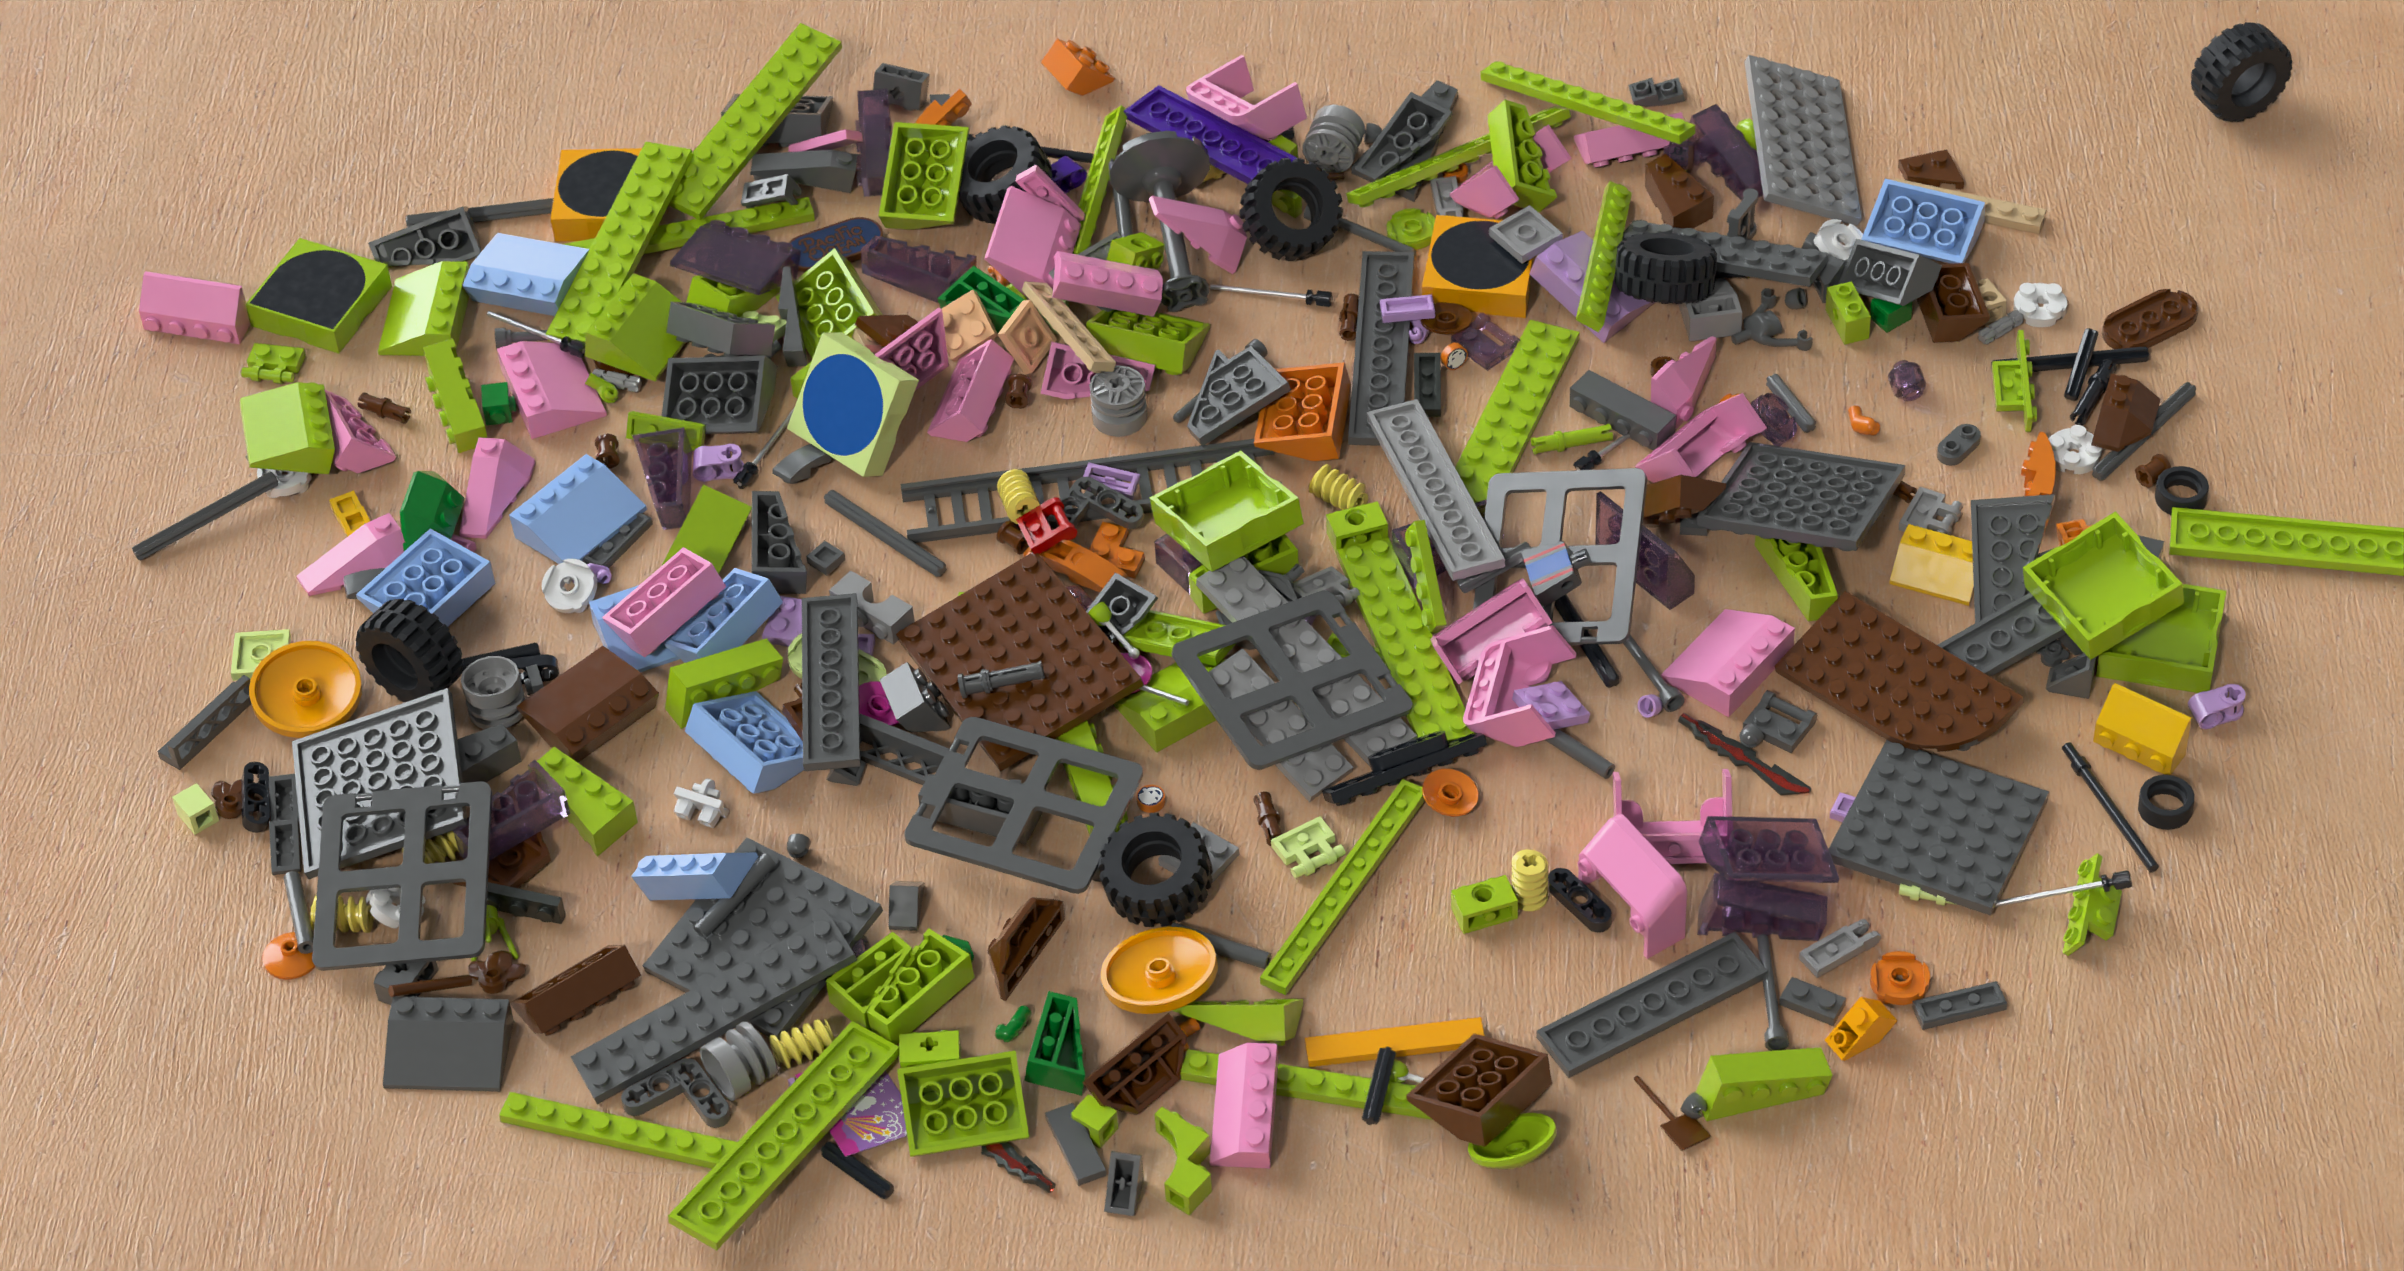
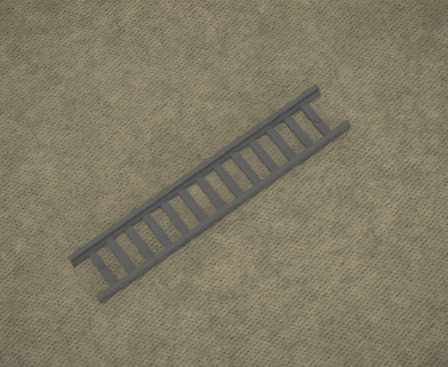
M1254 439L1018 470H1022L1028 475L1040 505L1044 503L1043 484L1057 483L1059 497L1062 500L1069 490L1068 481L1078 480L1083 477L1088 462L1133 473L1137 472V474H1140L1139 487L1142 500L1134 501L1142 507L1143 514L1153 513L1150 503L1152 491L1148 471L1163 469L1166 487L1169 488L1177 484L1175 467L1190 466L1191 475L1194 477L1202 472L1201 464L1217 463L1239 451H1242L1254 462V457L1274 455V451L1255 447ZM1009 470L901 484L903 503L924 500L928 527L907 530L908 539L914 543L997 533L1002 524L1010 519L1009 517L992 519L988 492L997 491L999 478ZM1091 473V475H1096V476H1100V477H1105V476H1103V475H1098V474ZM978 493L981 520L965 522L962 495ZM951 496L955 524L939 526L935 498ZM1116 501L1115 503L1103 504L1102 506L1106 508L1113 507ZM1072 505L1064 508V512L1068 515H1073L1079 510L1078 508H1072ZM1089 508L1079 522L1106 519V517Z

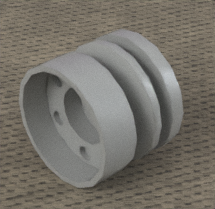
M1335 104L1319 109L1303 143V154L1307 161L1317 164L1321 171L1324 169L1329 173H1339L1350 168L1365 134V125L1361 117L1353 110Z
M1120 365L1115 366L1113 372L1102 371L1092 377L1089 387L1094 426L1100 432L1116 437L1128 436L1139 431L1145 425L1148 417L1144 377L1137 370Z
M488 656L477 659L467 666L462 673L461 684L471 722L479 728L488 729L499 724H503L505 728H508L520 721L523 715L516 707L525 700L517 665L505 657Z
M741 1022L736 1026V1029L728 1030L726 1032L727 1042L722 1038H715L700 1049L702 1062L711 1080L726 1098L733 1101L750 1091V1080L760 1085L764 1082L765 1078H771L777 1072L775 1060L766 1042L748 1022Z

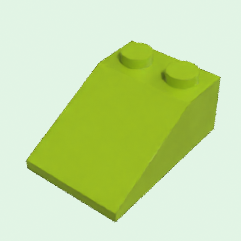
M743 265L692 277L686 302L710 307L721 312L736 314L737 317H741L745 312L759 309L780 292L781 287Z

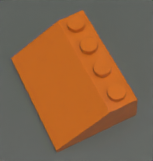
M1345 363L1275 369L1289 383L1291 390L1260 409L1254 439L1255 447L1310 461L1339 459L1352 387Z

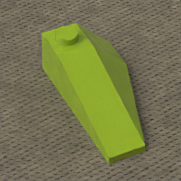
M1265 999V1001L1254 1002V1005H1250V1001L1247 1000L1228 1001L1226 1005H1222V1001H1193L1172 1011L1256 1041H1267L1269 1044L1283 1046L1286 1040L1295 1038L1303 1008V999Z

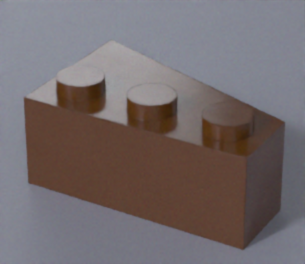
M1667 154L1646 164L1645 188L1655 207H1658L1662 214L1661 218L1664 224H1669L1673 228H1695L1713 218L1714 195Z

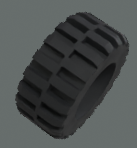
M2252 22L2233 25L2232 29L2227 28L2223 30L2221 35L2215 36L2210 40L2211 43L2202 49L2201 56L2194 63L2195 69H2192L2191 86L2194 95L2215 117L2227 122L2244 121V118L2251 119L2256 116V113L2265 111L2267 106L2271 102L2274 103L2278 99V94L2282 93L2286 88L2285 83L2289 81L2291 77L2290 70H2292V57L2287 47L2264 25Z
M1007 125L1001 126L999 129L993 127L988 129V132H980L975 135L976 138L972 141H967L958 198L967 212L979 221L991 224L996 223L1008 187L1013 186L1026 192L1016 182V176L1027 169L1037 165L1052 180L1051 163L1043 149L1029 131L1023 130L1020 127L1013 126L1011 128ZM1012 168L1000 179L990 182L1001 171Z
M1282 158L1279 162L1273 161L1269 163L1248 183L1240 201V204L1243 205L1239 210L1240 218L1245 219L1242 227L1244 232L1249 231L1251 234L1249 240L1253 245L1258 243L1261 246L1259 250L1262 253L1270 252L1272 253V258L1280 260L1283 256L1286 261H1295L1297 258L1303 260L1311 254H1316L1339 229L1341 224L1339 219L1343 216V208L1338 207L1342 202L1341 194H1336L1335 189L1338 186L1335 181H1329L1327 178L1329 174L1324 169L1322 171L1316 169L1317 164L1311 161L1308 164H1304V159L1295 158L1292 162L1290 158ZM1275 191H1292L1304 199L1311 214V222L1308 228H1290L1276 217L1271 203L1272 194Z
M1664 232L1634 234L1631 237L1624 238L1617 247L1615 284L1625 295L1633 296V298L1638 300H1646V302L1683 304L1686 302L1695 303L1697 300L1702 301L1708 298L1714 290L1717 253L1710 243L1703 242L1699 238H1692L1689 235L1668 234Z
M393 599L385 602L357 631L356 650L359 652L361 663H364L366 666L365 670L375 678V682L379 686H383L388 694L391 696L395 695L402 702H408L449 688L461 676L463 669L462 651L457 646L458 641L455 636H452L446 624H442L438 620L439 617L434 613L428 612L426 607L416 605L411 600Z
M1149 813V817L1144 818L1142 815L1134 817L1135 821L1129 824L1127 821L1119 826L1120 830L1118 832L1113 831L1109 835V844L1105 843L1100 852L1102 857L1098 861L1099 876L1111 906L1115 907L1116 912L1121 917H1127L1129 922L1136 925L1141 921L1144 927H1154V924L1159 923L1161 927L1169 926L1171 921L1177 920V922L1186 919L1185 915L1188 912L1193 914L1199 909L1198 902L1203 903L1208 896L1207 889L1211 888L1213 881L1211 876L1213 873L1212 864L1199 831L1195 827H1191L1190 823L1185 819L1179 818L1177 821L1175 815L1168 813L1164 817L1160 816L1159 813ZM1168 855L1181 861L1177 871L1164 882L1154 885H1143L1131 880L1132 873L1136 867L1150 857Z

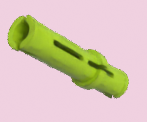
M1610 424L1564 433L1555 431L1553 435L1531 438V446H1535L1532 451L1534 455L1554 450L1563 452L1565 448L1612 441L1613 432H1609L1612 428Z

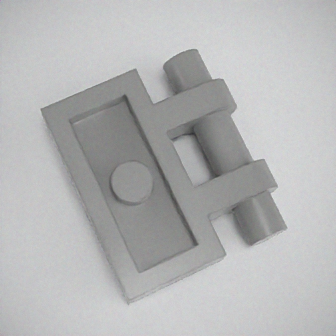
M1919 487L1899 522V530L1905 532L1907 525L1911 524L1950 535L1953 523L1958 522L1961 516L1960 511L1963 505L1959 501H1953L1951 505L1946 504L1944 494ZM1937 515L1942 516L1944 519L1942 521H1939L1935 518L1937 517Z
M1332 566L1293 583L1295 586L1293 590L1297 599L1325 590L1333 593L1341 605L1345 607L1352 604L1353 600L1357 599V596L1360 595L1357 588L1347 589L1348 579Z

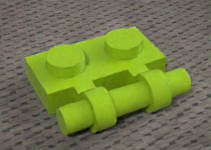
M254 343L247 359L248 367L242 368L241 376L257 382L263 379L272 380L276 384L292 383L294 381V373H299L306 356L305 350L298 347Z

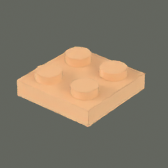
M971 290L942 308L947 353L952 361H958L966 354L998 336L976 291Z
M1031 300L1022 301L997 334L1024 374L1033 373L1050 350L1051 342H1056L1057 340Z

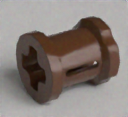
M1014 374L1009 378L1010 390L1006 393L1005 400L1008 406L1022 409L1028 405L1027 393L1031 389L1032 381L1024 374Z
M606 433L599 435L595 439V446L598 450L596 460L603 463L608 469L616 467L620 462V457L616 450L619 442L615 435Z
M2156 454L2152 457L2151 462L2145 466L2140 465L2135 469L2136 478L2142 486L2150 488L2154 486L2155 481L2164 470L2171 468V464L2165 456Z
M1006 521L999 528L997 540L1002 544L1007 543L1013 547L1015 553L1021 555L1029 547L1022 531L1016 527L1014 522Z

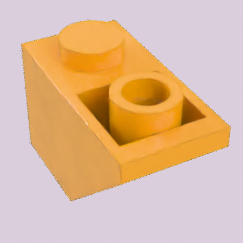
M1861 996L1827 1036L1825 1042L1841 1060L1846 1061L1880 1043L1898 1020L1881 1001Z

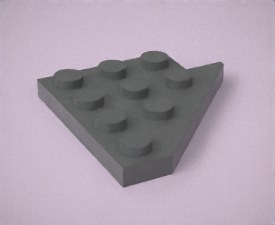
M1249 346L1230 359L1218 349L1214 353L1189 419L1188 430L1204 446L1291 390L1289 383L1252 346Z

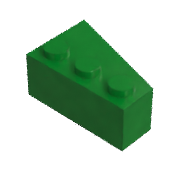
M974 265L937 298L942 309L971 290L976 291L997 333L1000 332L1022 301H1025V299Z
M1048 991L1027 1060L1024 1081L1082 1096L1085 1068L1083 1067V1049L1080 1039L1077 998Z

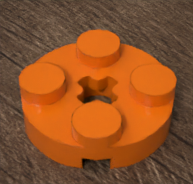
M1894 951L1886 953L1882 956V960L1877 963L1875 961L1870 973V985L1877 995V1000L1883 1004L1909 1005L1915 1000L1923 999L1930 984L1928 966L1924 962L1922 965L1920 961L1915 959L1916 956L1909 952ZM1896 975H1902V978L1907 980L1900 982L1894 979H1896Z

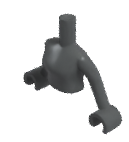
M1769 288L1762 290L1761 305L1757 310L1743 319L1745 330L1731 336L1732 342L1735 345L1752 339L1765 346H1797L1802 351L1811 349L1813 338L1809 337L1807 339L1806 330L1799 331L1797 338H1772V336L1782 333V325L1772 311H1766L1775 307L1777 298L1776 295L1771 297V289Z

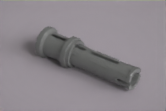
M1041 661L990 672L989 669H982L980 673L966 676L963 673L958 674V683L963 699L968 698L970 694L980 692L989 694L994 688L1045 679Z

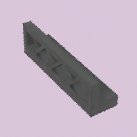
M243 675L236 682L233 681L157 751L159 758L181 770L251 705L249 696L250 678Z
M860 714V744L863 741L873 746V749L861 751V760L870 765L924 785L928 774L937 771L947 750H949V748ZM893 753L897 755V759L886 761L881 759L880 755ZM916 762L921 765V768L908 770L904 767V764Z

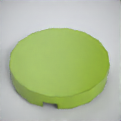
M1403 209L1394 213L1392 219L1388 220L1387 237L1410 246L1415 250L1425 248L1431 243L1435 218L1429 212L1427 214L1422 213L1421 209Z

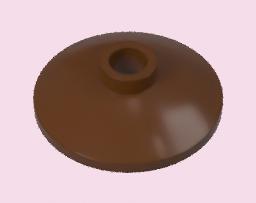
M1446 302L1434 304L1435 318L1420 319L1424 328L1437 334L1460 333L1468 329L1472 324V314L1466 307Z

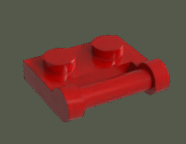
M1058 497L1049 499L1016 519L1034 554L1045 552L1062 540H1072L1077 535V529L1073 523L1069 522L1064 512V504ZM1051 514L1055 516L1059 527L1052 530L1046 518Z

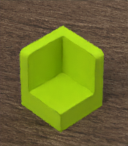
M1089 1094L1071 1112L1073 1120L1089 1128L1090 1139L1093 1145L1101 1148L1119 1129L1117 1111L1108 1106H1100L1096 1099Z

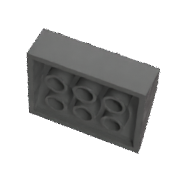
M741 94L733 95L721 111V117ZM803 96L762 146L769 145V143H779V146L788 147L794 143L826 135L833 96Z
M766 356L668 358L662 417L706 424L705 434L758 433L775 391L777 365Z
M393 997L387 1027L383 1088L500 1092L514 1024L509 999Z

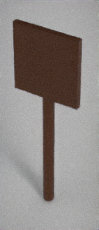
M1639 1076L1634 1077V1081L1670 1119V1121L1661 1124L1660 1127L1681 1151L1711 1138V1135L1696 1119H1692L1685 1114L1676 1118Z

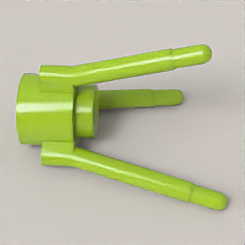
M487 905L486 942L490 943L491 935L499 929L513 958L518 959L519 955L505 928L504 919L498 917V911L494 906ZM477 957L471 958V961L477 960Z

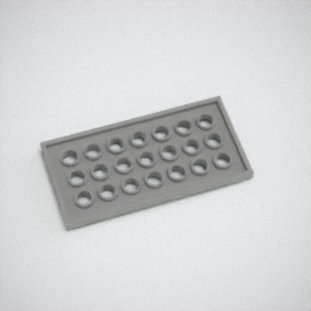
M1748 55L1744 63L1764 201L1830 219L1842 220L1841 222L1857 226L1862 217L1840 80L1816 74L1809 70L1791 67L1787 64L1773 62L1762 57Z

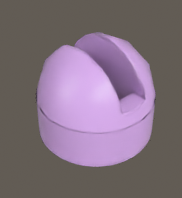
M1644 695L1638 700V710L1643 717L1656 716L1662 710L1663 703L1656 695Z

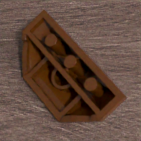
M2111 373L2091 445L2119 452L2125 446L2136 443L2151 435L2161 399L2140 381L2125 375Z
M1031 897L1017 910L1012 919L1009 918L1005 922L1003 931L998 938L991 941L988 947L990 966L1002 1000L1006 1001L1064 922L1063 901Z
M1167 1013L1092 1072L1083 1081V1084L1100 1106H1108L1117 1111L1137 1115L1180 1080L1187 1036L1171 1015Z

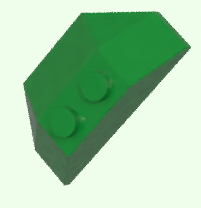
M416 471L413 473L400 509L401 531L405 541L403 543V551H406L429 529L449 539L452 538L465 498L435 471Z

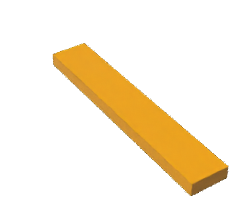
M1481 1017L1306 1037L1305 1048L1308 1067L1376 1060L1378 1050L1386 1048V1046L1391 1047V1050L1395 1051V1057L1454 1051L1473 1034L1484 1036Z

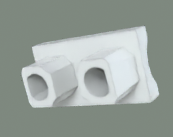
M707 778L701 785L694 783L692 791L678 786L674 791V795L678 799L674 809L677 817L690 820L696 808L702 810L698 817L699 823L710 828L715 827L720 817L727 818L729 809L724 808L723 801L718 800L721 791L715 789V782Z

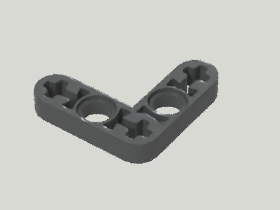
M1081 477L1076 480L1062 498L1064 508L1068 505H1074L1079 509L1073 515L1066 514L1069 522L1073 523L1075 527L1089 508L1127 529L1138 528L1143 522V509L1138 503L1091 477ZM1088 487L1091 488V492L1086 491L1085 493H1081V488L1084 490H1086ZM1106 498H1112L1116 501V504L1113 507L1106 508L1101 505V502ZM1133 512L1136 513V517L1131 516L1129 519L1126 518V513L1129 515H1131ZM1049 515L1047 520L1051 528L1056 529L1059 524L1054 515Z
M690 1058L679 1060L625 1089L621 1095L623 1109L631 1116L642 1115L683 1093L709 1127L720 1128L730 1120V1110L727 1101L698 1062ZM687 1071L689 1074L692 1073L693 1081L691 1082L688 1075L683 1072ZM659 1083H667L669 1085L665 1091L658 1092L653 1088ZM699 1089L710 1091L705 1097H696L694 1095ZM632 1099H636L637 1101H640V1102L635 1103L634 1101H631V1100H632ZM713 1104L714 1109L721 1114L711 1113L710 1105Z

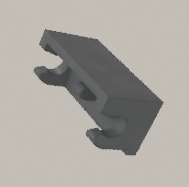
M788 174L744 183L741 205L746 208H753L756 205L785 199L790 205H796L798 202L794 199L793 194L800 196L802 189Z

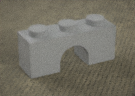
M853 571L848 572L829 590L830 595L856 593L858 599V626L868 629L879 639H885L893 645L898 641L896 634L915 622L913 606L894 595H891L881 603H872L874 598L871 582Z

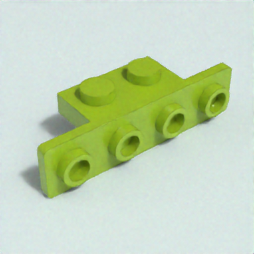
M2018 330L2016 341L2018 360L1992 361L1996 412L2023 411L2025 432H2031L2032 422H2037V408L2031 405V400H2034L2035 390L2034 384H2029V377H2032V362L2027 361L2026 355H2030L2029 339H2024V330Z
M2096 853L2089 860L2085 859L2080 864L2077 871L2079 877L2076 886L2102 881L2099 878V872L2103 856ZM2110 886L2109 892H2104L2103 887L2073 892V906L2068 914V919H2070L2069 925L2063 937L2065 942L2063 953L2065 955H2071L2084 945L2087 930L2105 941L2113 936L2122 894L2121 890H2116L2114 886Z

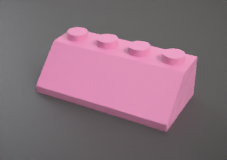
M1682 112L1667 115L1673 118L1683 119ZM1621 125L1574 136V141L1585 164L1593 163L1594 168L1609 165L1608 159L1617 158L1618 162L1632 160V154L1642 152V157L1657 154V149L1666 147V151L1670 152L1674 151V147H1681V144Z
M1056 252L1052 298L1154 317L1162 299L1163 278L1158 270L1066 252Z
M145 271L139 313L145 330L240 344L250 326L242 286Z
M992 339L960 358L927 433L930 436L968 442L976 436H982L988 428L987 422L989 417L996 409V400L1004 390L1002 387L1004 381L1011 374L1010 367L1014 358Z
M683 547L602 618L630 649L646 657L653 653L669 636L674 635L685 622L696 616L699 610L708 602L714 600L726 588V585L712 563Z
M1245 1043L1219 1054L1210 1166L1270 1169L1279 1061L1277 1044Z

